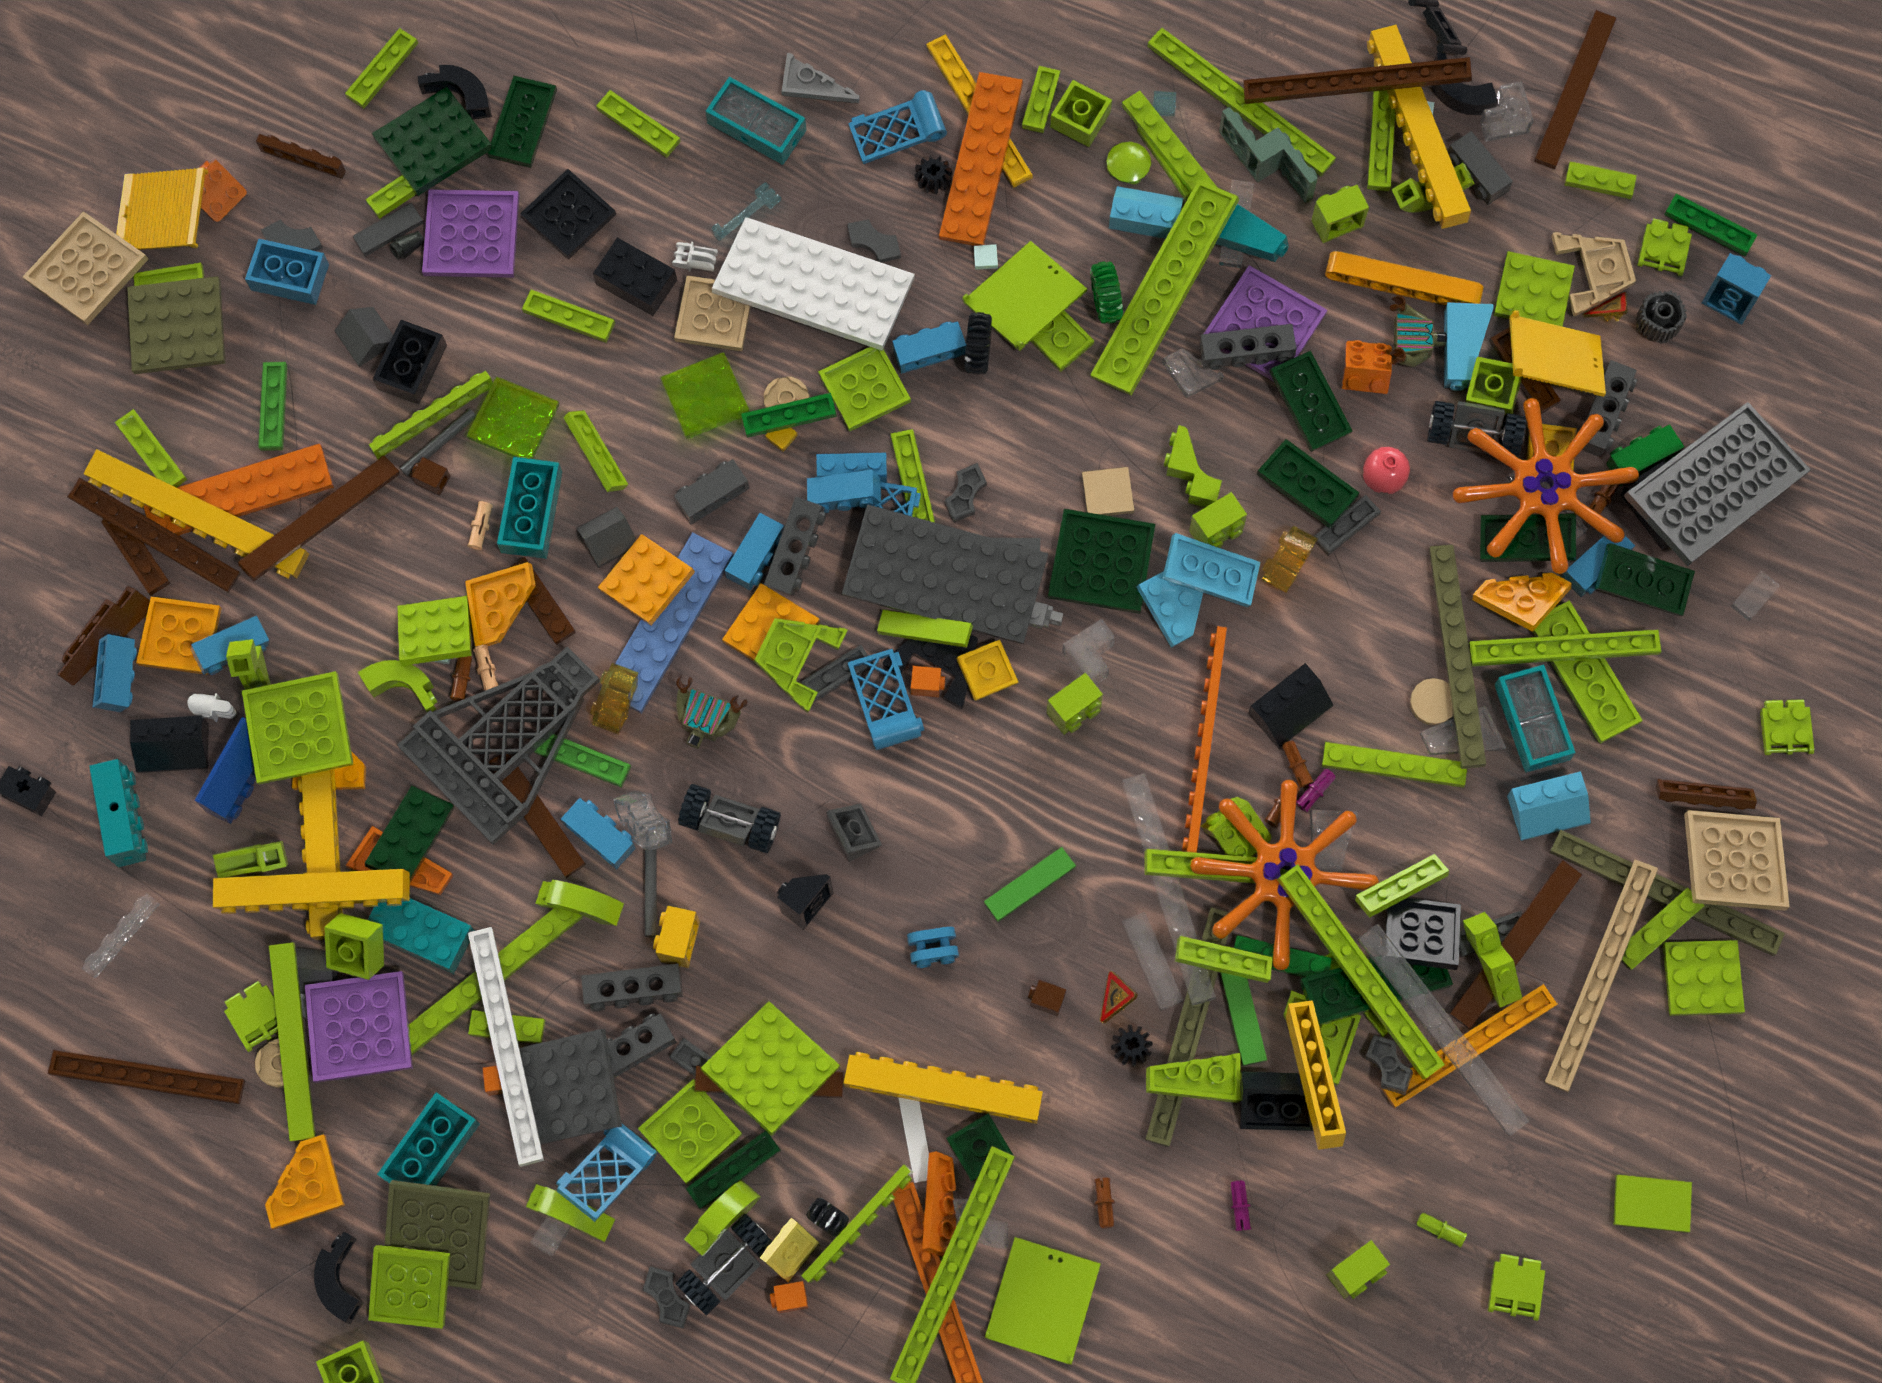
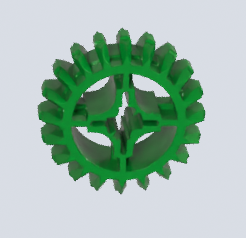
M1111 261L1093 264L1090 269V280L1098 319L1102 324L1120 321L1123 316V305L1115 266Z

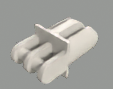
M693 242L691 244L676 243L678 249L674 252L676 257L672 262L674 267L689 269V272H691V268L714 271L717 249L694 246Z
M215 693V696L193 694L188 699V707L195 716L202 715L204 718L213 719L215 722H217L218 717L232 719L236 716V710L228 701L222 700L217 693Z

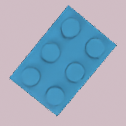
M258 239L245 280L251 291L316 305L329 263L324 253Z
M1730 253L1704 297L1702 304L1742 325L1771 275L1763 268L1755 267L1746 262L1741 256Z

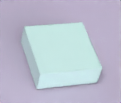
M996 245L974 246L975 270L998 269Z

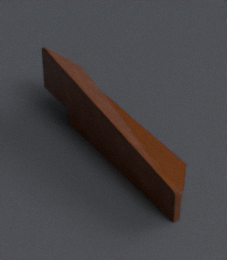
M130 586L125 588L116 603L106 599L63 654L62 662L65 665L58 672V676L69 684L75 685L97 664L99 639L107 634L125 637L147 615L150 600Z

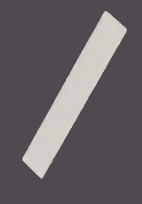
M899 1098L914 1182L927 1181L929 1151L919 1101Z

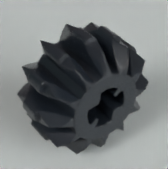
M930 155L928 161L922 158L920 161L921 165H916L915 167L917 173L914 177L918 182V187L920 189L925 187L927 194L930 190H934V193L937 195L939 188L945 191L947 189L946 184H951L952 182L950 176L953 173L952 169L949 168V162L947 160L942 162L941 156H938L935 160Z
M1130 1024L1128 1025L1127 1033L1123 1028H1119L1120 1036L1113 1035L1112 1040L1117 1044L1111 1045V1050L1118 1051L1114 1055L1115 1059L1124 1057L1122 1060V1065L1124 1066L1128 1060H1131V1066L1135 1067L1136 1059L1144 1064L1145 1058L1143 1055L1150 1056L1152 1053L1147 1048L1152 1047L1153 1042L1145 1041L1150 1034L1146 1032L1140 1035L1141 1026H1138L1136 1032H1133V1027ZM1131 1041H1135V1047H1138V1049L1133 1048V1050L1130 1051L1128 1050V1045H1125V1043L1130 1044Z
M817 1198L812 1202L806 1213L810 1221L834 1237H837L849 1222L848 1215L823 1198Z

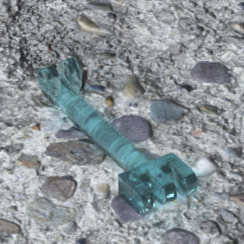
M767 182L763 183L755 190V195L758 197L755 201L722 228L718 223L712 227L715 238L721 241L744 222L745 217H750L764 204L769 209L773 208L782 198L778 194L775 195L776 192L773 188L769 189L770 185Z

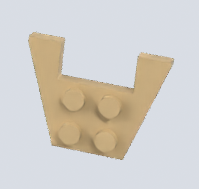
M1559 232L1552 234L1551 238L1556 255L1580 251L1590 291L1570 294L1568 297L1573 316L1587 311L1635 284L1636 279L1625 240L1603 237L1585 238L1577 234L1567 236L1561 235Z

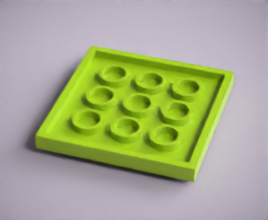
M336 671L242 691L257 784L260 785L354 765L340 682Z
M768 1001L701 1067V1071L773 1136L840 1068V1065Z

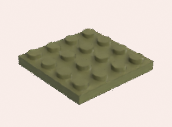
M218 276L127 287L131 364L134 374L226 364L221 281Z
M392 1180L389 1184L384 1246L450 1253L448 1286L481 1290L483 1285L490 1193Z

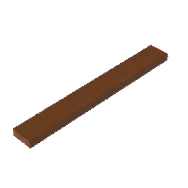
M1598 10L1595 11L1534 162L1555 170L1617 17Z
M384 455L238 562L239 566L253 581H256L396 478L400 471Z
M82 478L78 479L67 496L68 499L227 593L230 592L241 574L239 571Z
M1564 860L1558 864L1501 942V946L1514 960L1515 967L1582 876L1580 872ZM1483 968L1449 1013V1015L1468 1029L1472 1027L1494 997Z
M53 1050L48 1074L51 1076L238 1105L241 1103L245 1085L244 1079Z

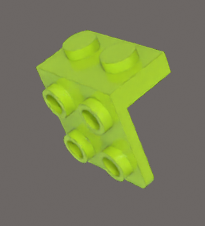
M1239 797L1231 798L1268 843L1271 840V834L1250 803ZM1220 810L1209 815L1206 818V822L1200 826L1205 834L1214 837L1218 841L1226 855L1251 857L1257 852Z

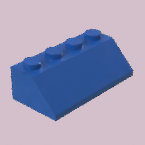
M244 717L240 719L195 798V802L205 812L229 824L239 817L242 811L241 805L245 798H249L252 794L253 784L256 781L247 720Z

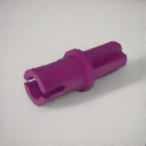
M1324 769L1312 784H1308V789L1296 801V805L1298 807L1301 806L1300 809L1307 813L1318 798L1324 796L1323 792L1336 777L1334 773Z
M1245 1181L1231 1182L1233 1201L1231 1209H1234L1235 1231H1243L1242 1220L1244 1230H1251L1248 1207H1251V1205L1247 1201Z

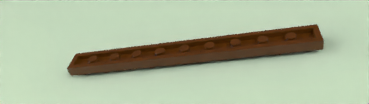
M1470 57L1248 79L1243 80L1245 104L1472 82Z

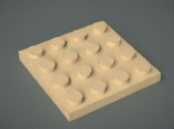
M83 211L25 273L23 278L27 283L83 323L89 325L149 259L140 250Z
M1688 810L1684 814L1693 903L1783 911L1790 907L1780 818Z

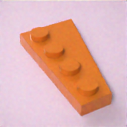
M372 826L346 864V867L356 871L371 870L365 867V861L383 832ZM425 857L413 877L410 887L441 896L454 875Z
M934 1151L929 1153L922 1249L943 1257L956 1229L955 1214L959 1212L958 1203L953 1198V1191L956 1190L953 1158Z

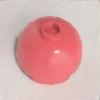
M1380 447L1374 450L1367 457L1363 466V479L1368 487L1378 493L1393 494L1401 490L1410 474V465L1407 457L1400 450L1393 447Z

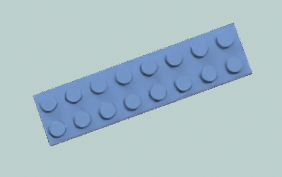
M692 532L678 559L692 567L695 573L652 626L641 619L600 688L602 694L642 714L733 558L732 552Z

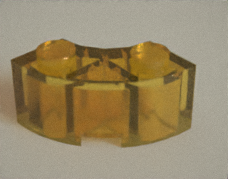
M1295 526L1289 532L1284 531L1278 541L1281 545L1273 559L1268 558L1262 568L1265 571L1262 580L1287 593L1309 558L1318 538Z
M612 663L609 670H604L601 676L600 683L602 687L597 701L591 707L590 714L593 715L592 725L619 735L628 718L631 701L638 687V672Z

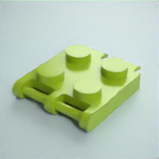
M1653 218L1651 224L1647 223L1637 266L1642 267V265L1658 268L1657 271L1660 272L1666 270L1678 273L1677 276H1683L1692 234L1688 233L1689 227L1673 223L1671 229H1669V222ZM1644 259L1656 261V262H1659V264H1657V263H1652V262H1648V261H1644ZM1664 263L1679 267V269L1665 266Z
M1783 700L1765 701L1764 708L1760 710L1765 755H1771V753L1792 755L1793 752L1814 754L1810 707H1805L1804 700H1787L1785 702L1786 708L1783 706ZM1793 745H1806L1807 747L1793 748ZM1771 746H1785V748H1771Z
M259 981L244 989L247 995L246 998H243L241 993H237L224 1001L228 1007L224 1012L248 1052L252 1051V1047L265 1039L270 1040L272 1035L278 1032L274 995L267 985L263 987Z
M1500 1254L1499 1262L1495 1261L1493 1265L1488 1312L1493 1313L1494 1310L1510 1313V1316L1516 1317V1314L1533 1317V1320L1538 1321L1545 1270H1540L1541 1261L1523 1258L1522 1265L1519 1266V1257ZM1495 1303L1499 1305L1511 1306V1308L1496 1306ZM1517 1308H1522V1309H1525V1310H1533V1312L1518 1310Z

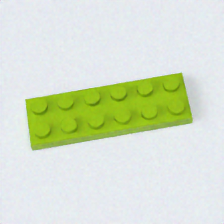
M1570 600L1555 607L1533 631L1535 637L1590 634ZM1605 658L1550 661L1599 744L1643 721Z

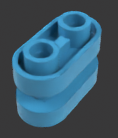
M941 927L907 934L908 945L916 946L917 950L910 953L911 964L917 965V968L930 967L933 962L940 961L941 964L954 963L955 958L959 957L958 946H950L949 940L956 938L955 928ZM940 942V947L926 949L925 944Z

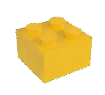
M667 906L666 912L661 913L659 926H662L660 936L656 935L653 949L656 950L660 962L679 964L680 967L689 968L700 924L695 911Z

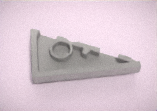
M787 53L782 96L859 103L860 96L852 89L842 87L835 82V79L821 71L815 70L808 63L804 64L794 58L793 54Z

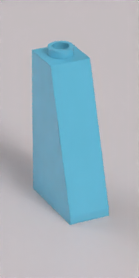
M1447 302L1444 311V333L1447 334L1446 346H1444V388H1450L1454 391L1468 388L1476 358L1479 355L1492 315L1493 304Z

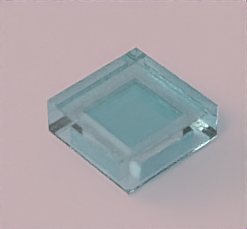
M1154 91L1153 107L1159 115L1175 116L1176 92Z

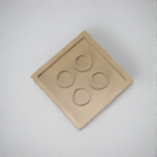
M687 276L674 337L675 342L742 351L751 306L712 293L714 279Z

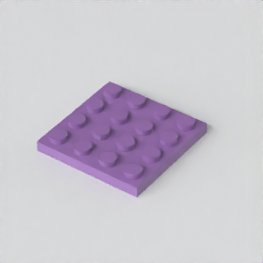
M428 190L422 267L423 276L514 278L519 192Z
M1249 265L1204 334L1292 324L1297 348L1295 357L1301 354L1327 314V309ZM1273 343L1265 344L1268 348H1276ZM1251 346L1243 347L1246 351L1254 350ZM1226 348L1220 350L1225 354L1231 353V351ZM1274 360L1262 365L1249 363L1246 366L1274 382L1269 370L1284 362Z
M402 971L374 975L370 980L358 977L305 985L313 1082L318 1083L413 1069L404 973Z

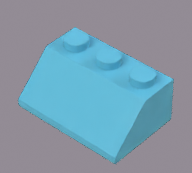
M1117 186L1110 214L1109 229L1166 239L1181 212L1184 198Z
M1581 772L1512 788L1507 795L1521 841L1558 832L1560 829L1566 830L1591 823L1588 792Z

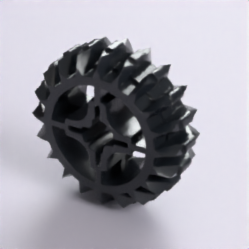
M977 312L969 315L965 351V370L967 373L979 375L986 374L988 371L992 317L990 314Z

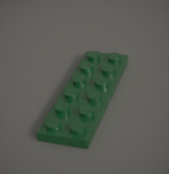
M1384 955L1368 959L1399 1002L1446 989L1453 985L1448 969L1384 961ZM1341 967L1301 978L1300 980L1306 1000H1313L1319 1026L1372 1010Z

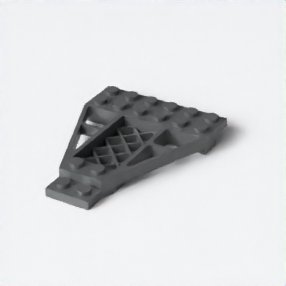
M566 647L551 662L537 667L531 673L434 712L430 710L413 725L414 730L397 746L494 845L529 812L584 702L583 696L597 685L600 679ZM513 689L487 714L476 704ZM528 690H539L538 701H526V692ZM543 692H544L552 701H542V699H543ZM472 706L482 718L458 739L439 719ZM511 706H521V717H508L509 708ZM525 706H538L537 717H525ZM542 706H555L554 717H542ZM493 722H504L503 733H491V724ZM508 722H520V733H507ZM537 722V732L524 733V723ZM541 722H550L541 731ZM562 728L542 769H540L530 759V755L546 742L550 736ZM476 738H486L485 749H473V740ZM490 738H503L502 749H490ZM507 738H519V749H506ZM524 738H533L523 747ZM474 754H485L484 765ZM489 754H502L501 765H489ZM506 754H515L506 763ZM527 762L539 775L526 802L522 804L502 784V781L520 764Z

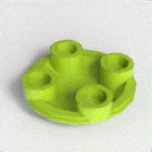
M1130 141L1114 146L1108 153L1106 160L1107 172L1119 181L1133 185L1139 183L1146 176L1151 166L1150 154L1146 148Z

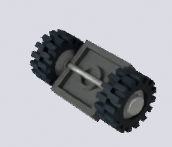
M1440 401L1434 402L1429 424L1428 442L1447 445L1450 436L1449 447L1488 454L1468 440L1469 431L1473 428H1479L1497 442L1500 438V445L1516 457L1519 456L1525 433L1526 416L1506 413L1502 425L1504 409L1458 401L1455 418L1452 420L1454 404Z
M695 784L689 786L679 812V825L741 846L745 845L749 837V848L766 854L770 851L779 827L781 812L765 807L758 809L718 795L714 796L709 805L711 798L710 789Z
M746 1214L731 1227L737 1236L741 1238V1242L726 1230L705 1256L700 1254L690 1264L704 1278L702 1280L704 1283L690 1269L675 1283L694 1306L696 1305L706 1316L721 1302L707 1286L709 1288L712 1287L726 1301L761 1265L750 1254L748 1249L750 1248L760 1258L766 1247L772 1243L766 1232Z

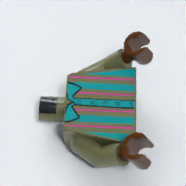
M1398 295L1391 298L1396 304L1390 305L1391 311L1398 310L1399 312L1396 313L1394 320V350L1390 352V355H1394V359L1391 360V363L1393 365L1400 363L1414 368L1431 357L1434 346H1446L1447 334L1433 332V320L1428 319L1425 315L1407 305L1405 298Z
M682 675L677 679L676 685L679 690L677 692L676 709L678 720L682 723L683 729L690 733L687 745L699 749L704 738L715 741L717 737H723L735 728L741 715L740 709L747 706L748 702L746 699L742 701L740 706L737 704L739 695L733 697L730 702H727L693 688L689 692L687 689L692 685L693 679L691 677L688 678V685H684L681 682Z

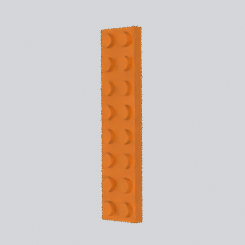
M979 72L939 233L940 240L972 246L984 245L1022 91L1023 79Z
M319 443L177 488L236 517H240L334 488L323 448ZM144 505L147 518L179 536L194 530L187 525L183 529L171 523L173 519L166 515L162 519L152 514V509Z

